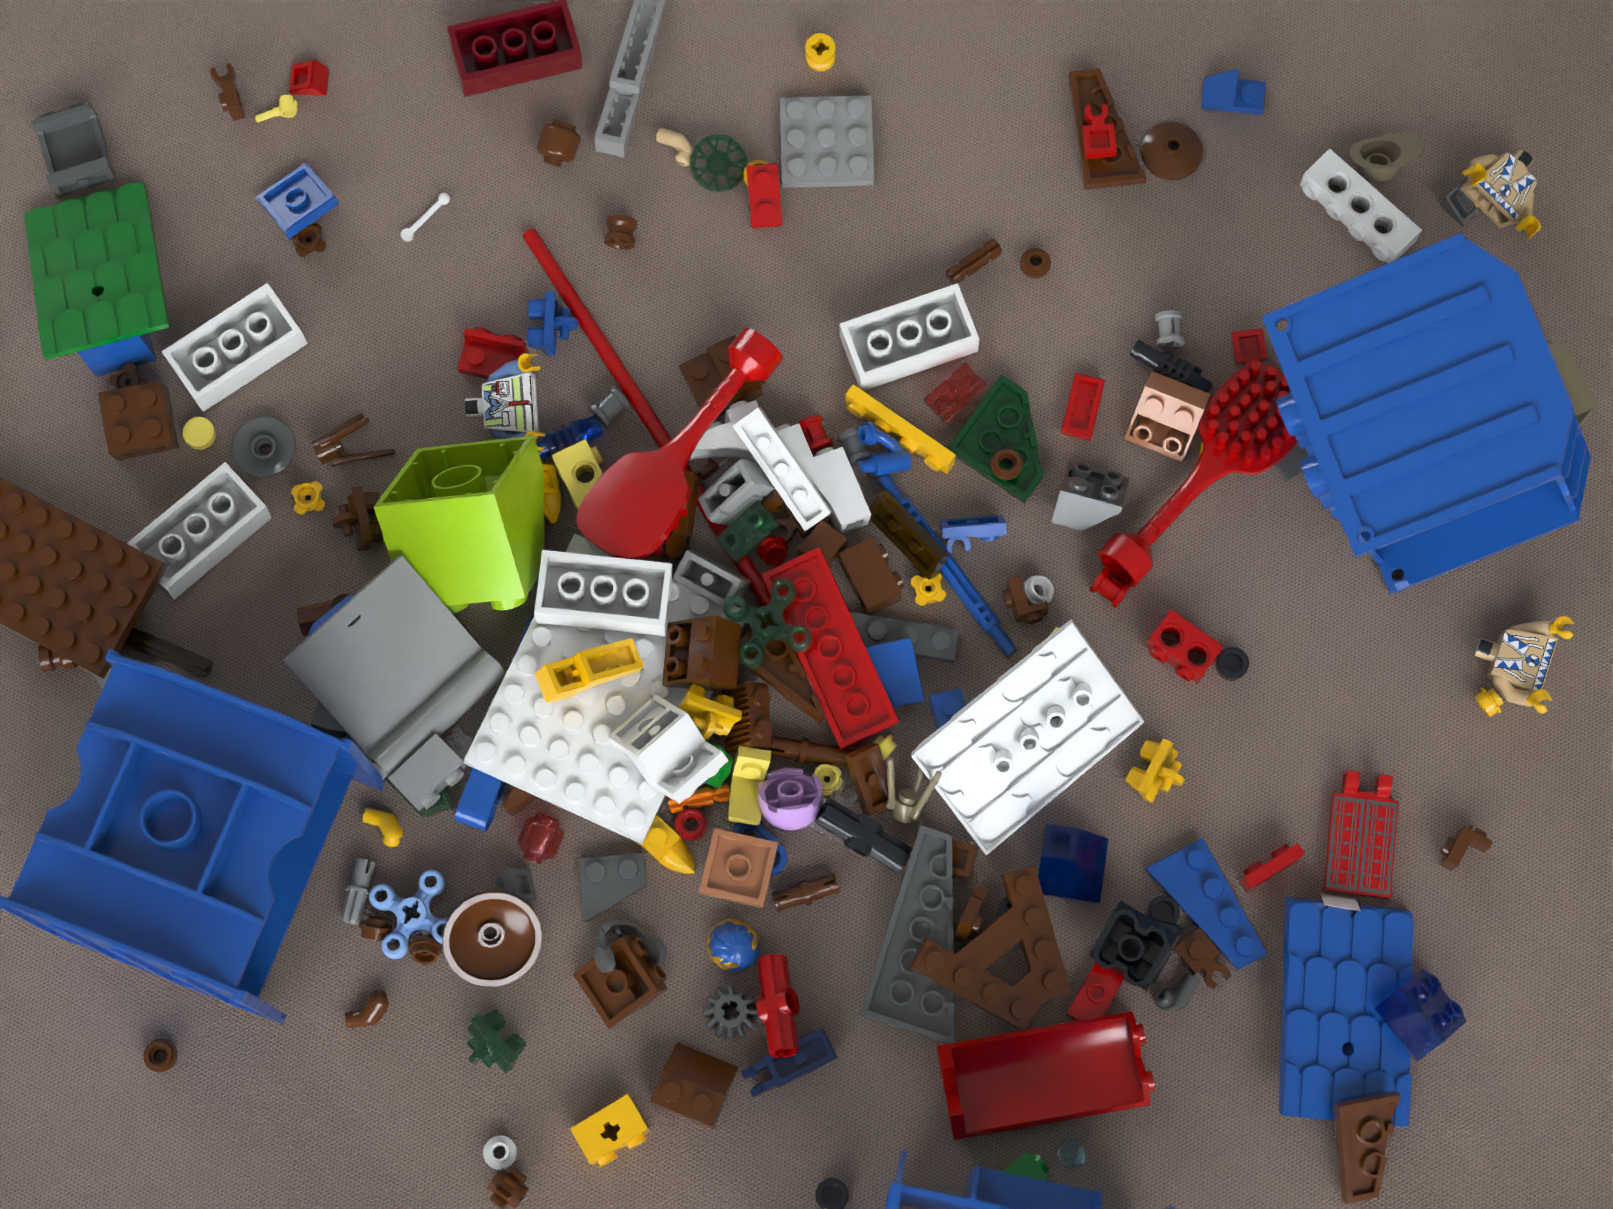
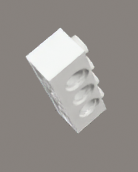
M1328 149L1304 173L1300 183L1304 193L1310 199L1320 202L1331 218L1337 221L1340 220L1347 226L1349 233L1356 240L1365 242L1371 248L1374 256L1380 261L1390 263L1398 260L1417 241L1422 229L1331 149ZM1336 185L1341 188L1342 192L1335 193L1330 190L1329 186ZM1351 206H1361L1365 213H1357ZM1375 226L1385 227L1388 233H1379Z

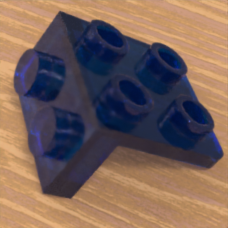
M1424 969L1375 1007V1010L1417 1062L1446 1041L1466 1023V1018L1460 1005L1451 1000L1442 990V985L1438 978L1433 974H1429Z

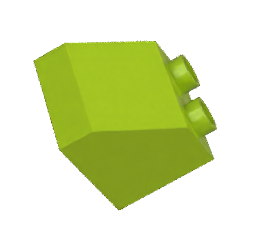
M534 436L417 448L374 505L376 517L391 562L399 555H402L452 614L462 611L470 603L490 602L495 610H509L525 603L529 598L528 593L539 577L542 550H545L544 469Z

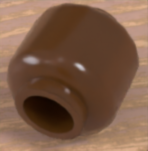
M553 119L552 123H547L543 126L537 144V151L545 156L543 162L556 167H561L562 162H573L580 143V135L575 132L576 126Z

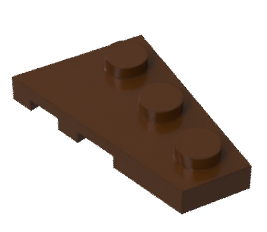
M1396 1091L1333 1103L1342 1200L1347 1204L1379 1197L1387 1161L1385 1156L1388 1136H1392L1394 1123H1392L1395 1106H1399L1401 1094Z

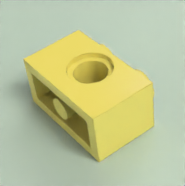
M586 439L551 455L577 512L587 493L603 474L599 467L603 460L596 446L590 448ZM584 472L594 474V478L588 483L578 481L579 476Z

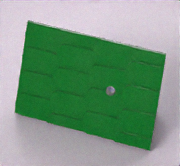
M145 182L128 183L117 189L98 191L87 197L68 199L60 204L49 207H37L24 213L34 284L33 291L38 316L37 322L44 359L49 360L77 352L96 377L123 370L124 365L127 363L138 366L156 361L150 332L169 328L170 323Z

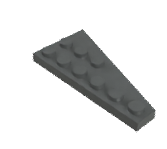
M920 825L860 1015L950 1044L954 1043V993L909 967L924 938L935 942L953 953L952 835Z

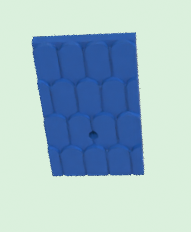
M1285 896L1279 1113L1282 1116L1335 1121L1333 1103L1396 1091L1401 1094L1399 1106H1395L1392 1123H1394V1126L1409 1127L1413 913L1407 909L1360 904L1358 905L1361 911L1327 906L1324 905L1323 900Z

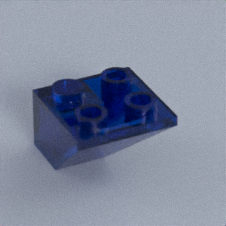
M1046 823L1043 830L1037 873L1043 895L1100 904L1108 838L1079 828Z

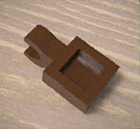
M230 63L226 64L228 72L225 76H218L215 67H212L210 69L211 77L215 84L221 86L223 93L218 94L223 111H229L233 121L245 118L239 91L235 83L236 73Z

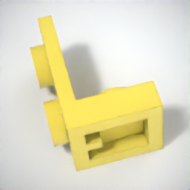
M739 746L732 768L727 818L729 821L756 826L760 824L761 811L758 804V784L760 781L763 783L771 760V751Z

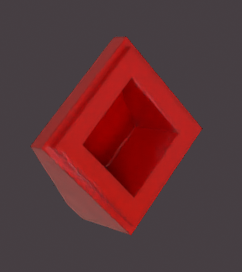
M317 60L293 64L289 93L292 95L310 96L326 95L329 68Z

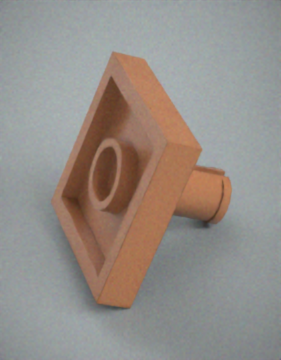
M714 828L699 894L764 908L779 845L778 842Z

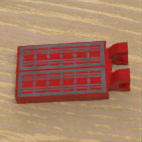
M1347 770L1343 774L1342 794L1333 793L1331 797L1323 891L1390 899L1399 801L1389 800L1393 776L1380 774L1379 778H1375V793L1358 791L1360 772Z

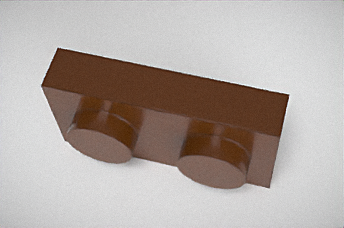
M871 742L845 755L862 812L868 816L886 808L888 799L886 767L879 744Z

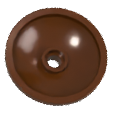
M496 890L476 893L459 903L447 918L442 935L444 954L453 971L462 979L472 984L486 987L505 985L524 975L536 961L542 943L541 926L537 915L530 905L514 894ZM493 927L496 930L492 935H486L484 933L485 929Z

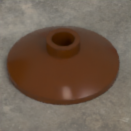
M1166 122L1153 127L1146 134L1141 147L1142 160L1147 169L1155 176L1165 180H1180L1188 177L1198 168L1203 155L1202 143L1198 135L1190 127L1177 122ZM1168 144H1176L1179 148L1177 150H1171L1169 149Z

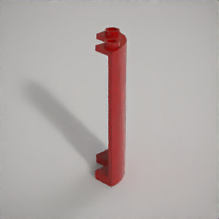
M1133 1011L936 1046L953 1140L1151 1105L1150 1091L1155 1090L1152 1072L1145 1071L1141 1058L1140 1044L1146 1043L1143 1025L1136 1024Z

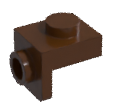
M1018 576L1007 580L1006 590L1002 591L1006 608H1012L1016 623L1025 621V624H1034L1044 619L1043 616L1048 613V603L1042 602L1029 606L1021 577Z
M1463 826L1457 831L1454 839L1449 836L1440 851V854L1444 856L1440 865L1452 871L1458 867L1469 845L1481 852H1485L1491 847L1493 841L1486 838L1487 834L1483 830L1474 826H1469V828Z

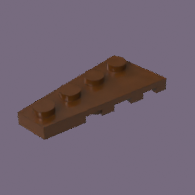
M1100 68L1070 71L1068 77L1084 190L1146 183V175L1143 169L1140 168L1136 158L1137 154L1133 145L1128 140L1125 126L1121 117L1119 118L1113 98ZM1102 104H1106L1108 116L1105 124L1114 123L1117 147L1116 157L1085 159L1082 128L1089 125L1084 119L1085 107L1090 105L1092 115L1099 116L1101 115Z

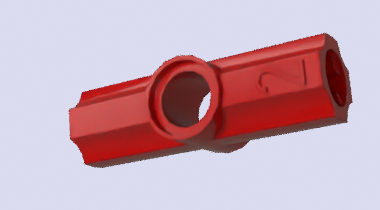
M768 954L760 957V961L757 962L762 995L757 998L756 1007L760 1019L766 1025L769 1056L787 1058L796 1055V1052L799 1051L795 1016L800 1012V1003L796 992L791 988L787 956L783 954Z

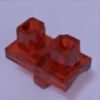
M964 362L924 398V402L946 423L987 386V383L977 376L970 366Z

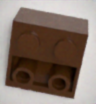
M717 615L668 622L662 685L689 689L691 685L695 684L704 687L706 691L737 688L742 625Z

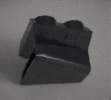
M1120 901L1094 944L1090 957L1095 959L1101 967L1111 969L1123 976L1129 984L1139 986L1147 991L1149 986L1156 982L1185 928L1178 924L1146 916Z

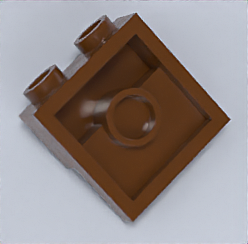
M735 335L707 347L706 353L679 365V369L699 409L731 370L727 348L736 338ZM746 381L719 416L725 414L726 410H729V407L737 402L746 401L749 403L762 397L761 385L765 384V381Z
M632 934L622 936L610 945L615 958V967L612 972H601L596 965L595 958H593L573 973V976L608 1029L615 1027L637 1009L643 1008L668 989L664 983L667 980L665 972L659 965L651 964L646 956L649 952L647 945L641 938H634Z

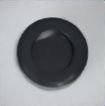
M1235 647L1224 649L1216 660L1218 674L1228 681L1241 679L1249 668V659L1246 653Z
M827 1178L817 1186L815 1198L821 1209H843L848 1202L849 1192L841 1180Z

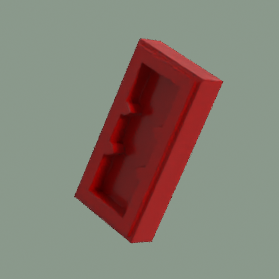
M1079 373L1074 374L1060 434L1091 441L1105 379Z
M1095 961L1066 1015L1076 1021L1103 1017L1124 977L1111 969L1101 967Z

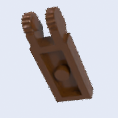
M685 470L686 479L691 487L690 498L687 504L688 514L680 518L679 528L673 530L670 539L665 543L667 556L676 561H681L686 550L690 549L697 495L701 480L700 475L693 471Z

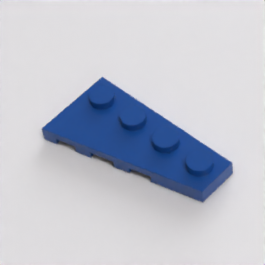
M1203 838L1145 868L1148 875L1154 878L1164 889L1163 891L1177 902L1193 924L1203 930L1218 951L1236 970L1267 955Z

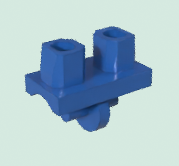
M546 292L545 298L529 300V319L544 320V328H528V346L530 348L545 349L547 356H556L557 330L560 331L561 340H568L569 331L578 329V320L570 317L569 308H561L560 317H557L558 301L555 300V292Z

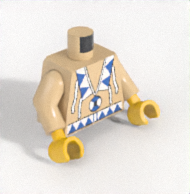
M1518 150L1514 156L1509 153L1499 156L1487 154L1472 159L1468 169L1462 172L1464 176L1468 175L1470 179L1460 189L1499 228L1517 223L1518 221L1515 229L1519 232L1524 229L1527 233V238L1530 239L1541 229L1540 222L1533 216V191L1537 181L1527 171L1533 162L1532 156L1524 150Z
M1560 616L1555 621H1533L1511 626L1510 629L1503 631L1497 643L1483 638L1479 639L1474 656L1491 661L1487 678L1492 680L1493 686L1507 702L1526 707L1533 705L1540 714L1547 712L1546 707L1543 704H1539V702L1542 700L1553 701L1548 691L1542 688L1558 638L1554 636L1557 633L1566 640L1573 637L1572 632L1562 631L1565 625L1575 624L1569 617Z

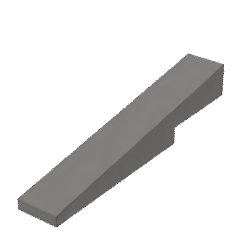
M634 0L609 80L610 89L595 134L596 152L623 158L626 156L667 0Z

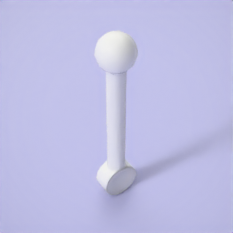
M441 193L438 196V201L410 228H404L401 231L402 239L406 242L411 241L414 237L413 233L442 205L449 203V194Z

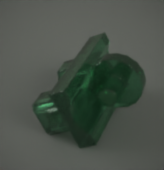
M757 501L723 531L716 540L736 563H739L778 528L780 524L772 517L764 505Z
M493 1010L483 1017L478 1013L471 1019L472 1024L467 1029L473 1036L467 1042V1045L473 1050L468 1061L474 1065L481 1060L487 1068L496 1063L507 1074L513 1069L518 1057L524 1051L526 1042L516 1033L507 1040H502L497 1032L505 1027L506 1021L497 1010Z

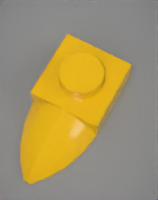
M542 464L544 469V515L551 524H555L561 508V494L555 465Z
M656 816L643 844H638L666 868L679 873L694 874L695 864L688 846L672 828Z

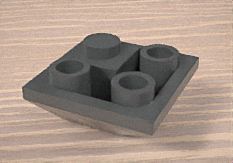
M1068 462L1051 523L1084 531L1121 513L1129 478L1115 471L1105 472L1094 469L1085 463Z

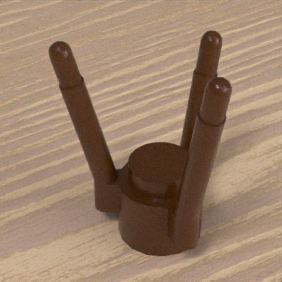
M361 413L330 433L312 441L320 462L324 464L330 461L332 467L346 462L393 455L395 450L387 449L340 456L339 453L344 452L340 439L358 430L370 421L369 418H364V415Z

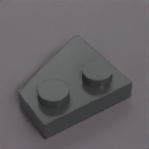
M644 853L579 858L584 922L592 921L597 915L610 907H615L623 902L625 898L647 887Z

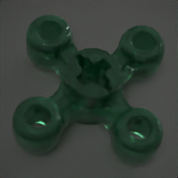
M779 579L774 582L771 587V600L767 606L759 609L753 608L747 603L745 598L739 595L728 597L723 604V612L728 620L735 623L746 622L753 630L750 641L743 644L739 650V659L746 668L755 669L763 664L765 659L764 650L770 641L776 639L784 640L793 651L799 653L809 650L812 646V633L806 626H792L783 619L784 609L792 604L797 596L795 585L788 579ZM782 589L789 590V593L786 596H780L778 594L779 591ZM735 605L741 606L738 612H732L731 608ZM772 618L774 627L768 625L766 629H763L762 621L768 622ZM798 635L805 637L803 642L798 643L794 641ZM754 651L757 653L754 659L746 657L749 652Z

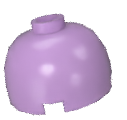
M782 768L767 774L766 781L763 783L760 781L758 784L759 809L766 821L775 828L783 830L805 828L814 822L822 807V783L814 774H812V778L803 775V769Z

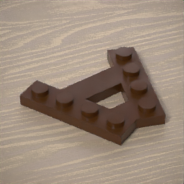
M1035 865L1001 874L1010 908L961 950L954 954L935 942L924 938L909 967L1021 1031L1028 1029L1041 1002L1072 993ZM1020 941L1029 972L1011 986L984 971Z

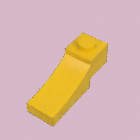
M628 638L580 651L573 657L545 664L535 673V677L546 703H551L573 697L577 693L602 683L639 672L644 668V664L633 638Z

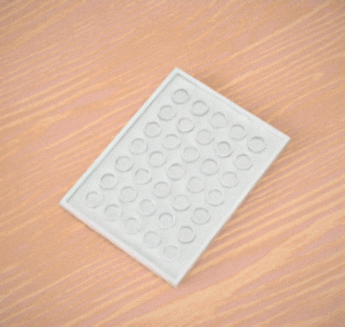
M575 533L566 550L568 553L611 557L592 545L586 538ZM671 579L665 636L536 623L534 615L468 750L464 764L643 844L665 794L648 784L629 755L615 747L607 736L655 695L660 696L676 707L683 701L684 694L688 689L662 685L668 622L717 615L742 625L743 629L749 612L733 606L732 609H727L678 581ZM633 638L644 664V668L639 672L594 686L577 693L573 697L546 703L535 677V673L545 664L573 657L580 651ZM706 691L707 699L711 698L713 691Z

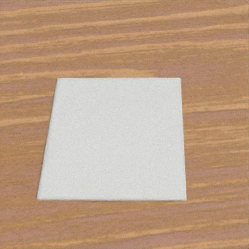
M1320 892L1324 905L1361 911L1356 898Z

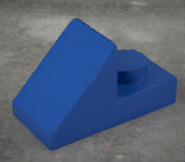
M1239 69L1205 77L1201 108L1262 115L1266 82L1238 79Z

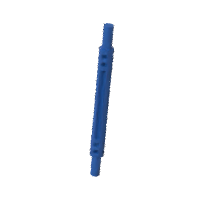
M888 474L881 476L877 482L883 490H886L949 554L940 572L986 634L990 633L1006 657L1011 656L1017 651V648L1000 627L1001 621L908 496L904 497Z

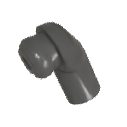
M1185 973L1177 988L1157 990L1154 994V1001L1157 1007L1165 1011L1184 1008L1200 980L1191 974Z

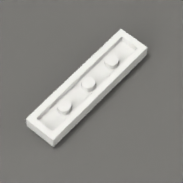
M758 407L733 425L737 434L804 531L832 513L761 407Z

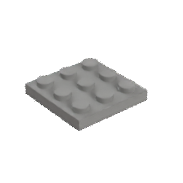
M871 95L780 98L782 188L874 185Z

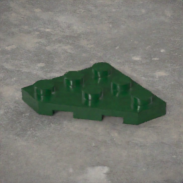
M1001 374L947 449L956 454L957 459L1025 504L1043 480L1044 475L1030 413L1028 393ZM1001 449H1012L1022 458V470L1012 480H1001L991 470V459ZM1003 461L1000 464L1005 470L1012 468V464L1009 461Z

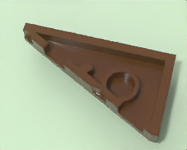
M769 606L741 639L739 662L820 723L825 717L821 710V703L817 695L813 694L806 679L807 675L796 653L792 651L790 641L786 633H783L775 617L774 609Z

